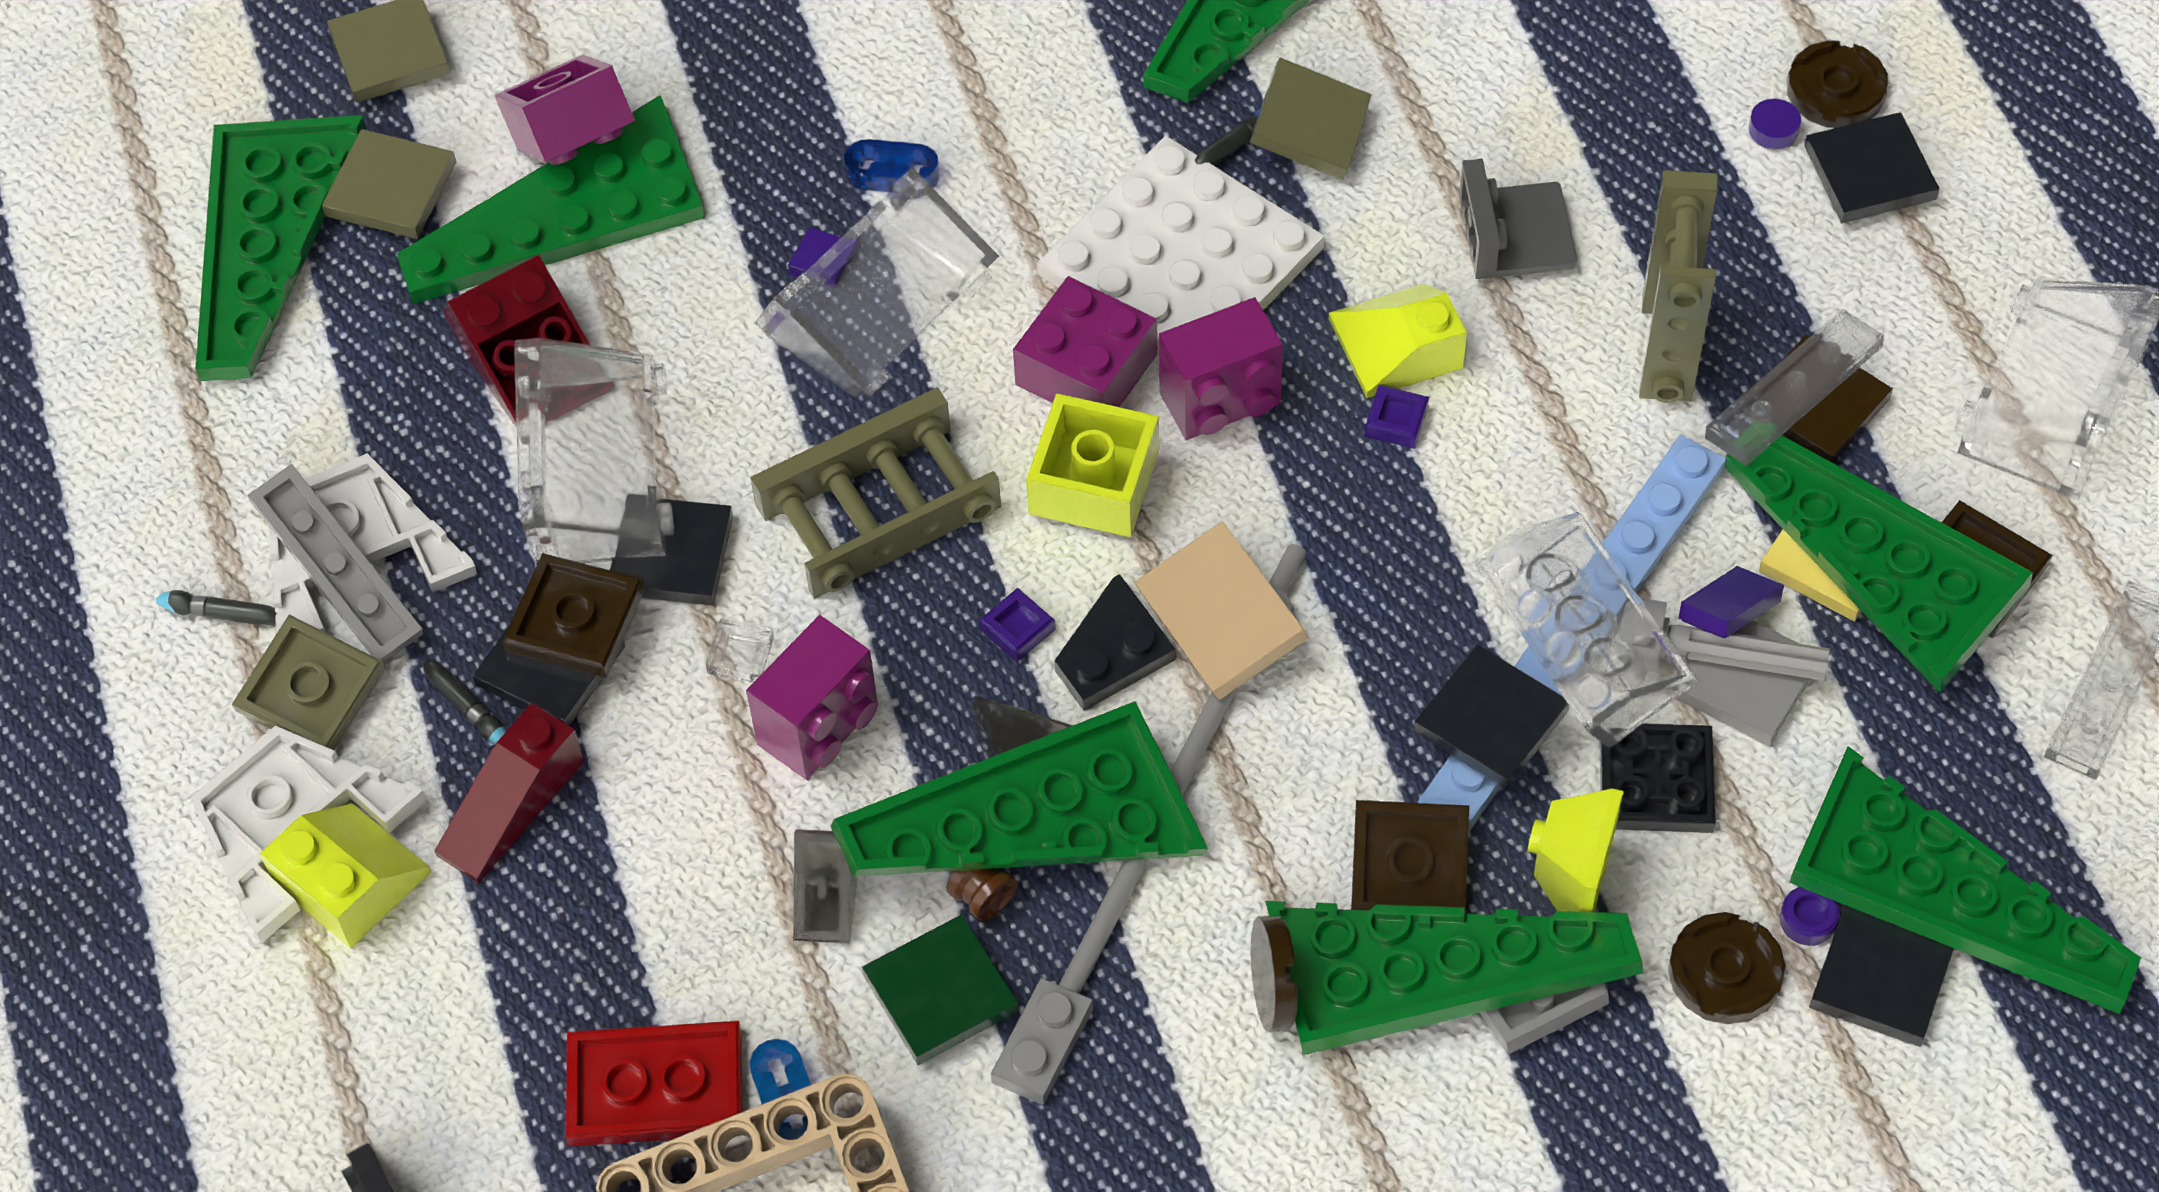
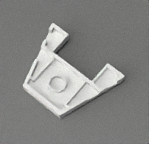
M368 453L304 479L370 563L411 547L432 593L477 575L473 560L464 551L461 552L447 538L446 532L434 520H430L413 503L412 498ZM269 527L274 585H272L273 604L277 613L275 615V635L289 614L325 632L307 590L315 586L314 582Z
M277 726L270 729L190 796L252 932L261 944L297 914L300 909L296 900L266 873L267 869L259 853L300 815L343 806L352 799L390 833L427 801L423 790L418 785L408 781L402 784L384 776L383 771L365 763L359 766L338 757L336 751Z

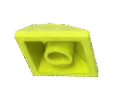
M1424 283L1329 313L1328 319L1366 398L1375 396L1379 385L1399 389L1463 369L1467 331L1448 293Z
M1612 788L1551 801L1546 822L1535 819L1527 852L1537 854L1534 877L1557 911L1595 912L1613 846L1623 791Z

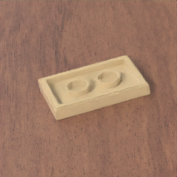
M1223 521L1134 582L1218 701L1309 638L1303 627Z

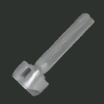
M1638 598L1624 605L1615 659L1627 670L1656 675L1658 660L1663 661L1666 653L1672 657L1825 681L1830 648L1735 633L1723 639L1697 627L1678 624L1669 626L1670 618L1665 617L1667 602Z

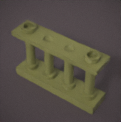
M1663 170L1642 293L1641 313L1652 314L1639 387V398L1656 399L1665 403L1676 401L1692 402L1716 279V269L1703 268L1717 195L1718 173Z
M938 387L750 477L755 506L763 519L767 521L779 514H785L813 559L805 562L804 565L809 592L814 599L827 592L840 591L846 588L854 579L970 522L977 523L983 521L994 510L1001 508L1000 485L996 473L992 471L973 480L945 438L944 434L951 432L948 402ZM920 446L927 447L954 488L953 491L928 503L897 458ZM872 469H880L908 512L881 526L851 482V479ZM826 491L834 493L861 535L832 549L804 505V502Z

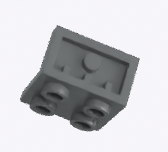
M1483 158L1462 161L1459 201L1475 279L1568 270L1576 267L1577 256L1559 182L1497 188L1495 178L1487 179Z

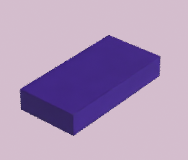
M1736 566L1683 600L1678 619L1725 639L1780 603L1784 585Z

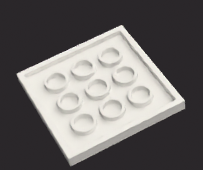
M1167 136L1159 141L1037 262L1038 275L1057 288L1060 287L1067 276H1070L1157 318L1158 354L1159 333L1253 297H1256L1261 308L1264 310L1324 248L1323 234L1208 162L1196 164V154Z

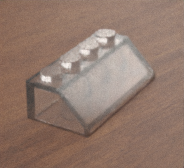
M1579 512L1518 528L1472 562L1586 731L1608 748L1699 682Z

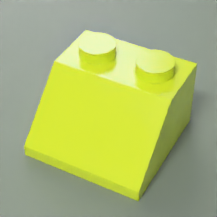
M354 804L300 815L259 853L270 877L289 893L302 909L350 949L431 873L430 867Z

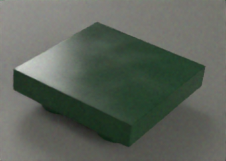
M962 914L862 966L865 980L917 1065L1019 1012L1017 1001Z

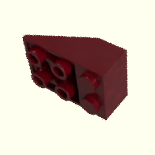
M539 254L447 301L443 315L468 359L523 439L615 391L613 384Z

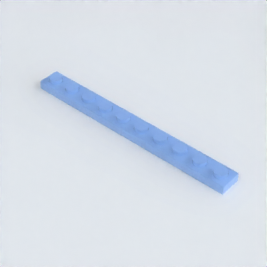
M1680 434L1514 667L1565 697L1623 615L1624 605L1635 598L1725 469V457ZM1450 755L1417 803L1470 805V832L1501 786Z

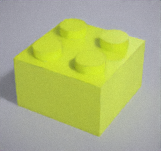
M1056 393L1026 478L1029 514L1131 537L1159 454V416Z

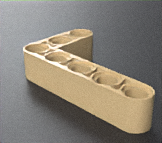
M848 1073L835 1075L617 1161L603 1170L598 1177L596 1185L597 1192H615L620 1183L625 1180L634 1179L640 1181L641 1192H718L834 1146L851 1192H911L872 1091L863 1079ZM853 1092L863 1096V1107L857 1115L850 1118H841L834 1114L835 1103L842 1095ZM794 1114L804 1115L808 1118L807 1130L801 1137L795 1140H786L780 1137V1125L785 1118ZM738 1136H747L752 1139V1150L747 1158L739 1162H730L725 1159V1147L731 1139ZM873 1146L884 1151V1160L879 1169L871 1173H862L855 1169V1157L864 1148ZM686 1157L696 1160L697 1169L691 1180L683 1184L670 1182V1168L676 1161Z

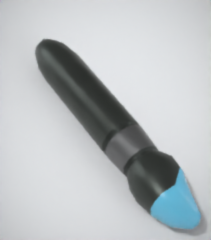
M183 590L164 592L156 598L157 605L182 616L193 614L201 617L254 625H276L275 615L277 613L275 608L264 604L209 596H193L191 593Z
M432 659L426 660L423 664V671L429 681L478 729L479 734L485 740L496 744L507 731L503 723L491 715L483 704L445 666Z

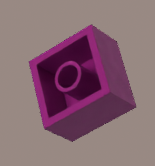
M583 54L494 95L517 150L544 163L550 161L551 165L560 164L574 158L579 153L578 147L593 140L596 144H600L617 138L623 133L621 127L635 121L613 66Z
M1067 276L1013 348L1015 385L1053 403L1055 395L1058 393L1120 407L1158 355L1157 318Z
M1256 297L1159 333L1160 395L1185 440L1201 434H1214L1227 424L1248 416H1261L1281 403L1283 344Z
M820 614L746 689L757 745L806 781L819 767L825 768L833 762L845 739L855 729L861 730L866 727L874 717L878 706L870 649Z

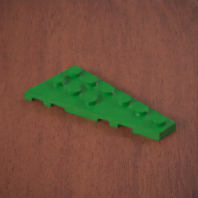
M1187 0L1143 74V87L1189 103L1310 0Z
M661 95L632 111L635 121L621 127L623 133L617 138L600 144H596L593 140L578 147V155L566 162L551 165L550 162L546 163L397 253L412 304L480 285L538 254L544 264L548 265L705 218L702 202Z
M363 115L214 125L195 366L200 381L252 378L326 217L322 204L361 129L366 130Z
M1755 422L1726 454L1725 469L1939 693L2031 585L2033 572L1758 422Z
M1136 701L834 818L830 825L854 877L1203 856L1208 850Z
M1847 746L1793 869L1789 883L2115 1013H2121L2141 960L2140 956L2086 917H2073L2049 900L2052 894L2035 880L2030 885L2006 868L2007 860L1938 810L1926 811L1903 794L1905 790L1903 785L1889 775L1883 780L1862 764L1863 756Z
M1265 901L1268 915L1270 917L1279 916L1286 922L1292 940L1295 960H1293V966H1289L1290 979L1295 981V986L1298 989L1295 1024L1303 1055L1643 974L1642 959L1627 913L1556 911L1551 917L1519 916L1517 909H1496L1495 915L1465 914V908L1375 905L1371 910L1338 909L1337 903H1316L1315 908H1287L1285 901Z

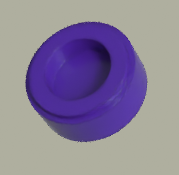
M1782 99L1763 100L1751 112L1748 126L1749 134L1757 144L1765 148L1782 149L1788 147L1798 137L1801 115L1798 109L1788 101Z
M1798 887L1785 897L1779 919L1782 930L1791 940L1802 945L1814 946L1822 944L1832 937L1838 924L1840 912L1836 901Z

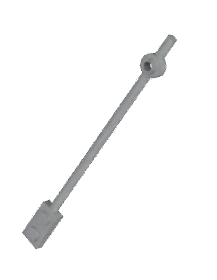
M1295 544L1288 545L1269 581L1291 613L1292 604L1287 593L1307 557L1305 549ZM1238 688L1219 701L1211 692L1170 772L1182 796ZM1149 859L1123 861L1059 985L1040 978L991 1072L992 1084L1044 1106L1093 1011V999L1085 997L1080 993Z

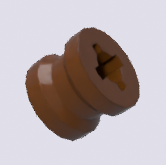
M996 868L954 871L949 878L946 890L955 900L965 901L969 905L970 914L977 921L983 923L997 916L1009 904L1017 891L1018 881L1008 872H999Z

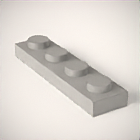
M293 464L248 494L249 501L371 656L385 663L423 635L422 627Z

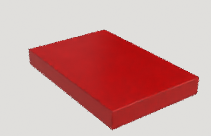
M739 1020L567 1032L566 1141L569 1147L673 1140L743 1112L742 1037Z

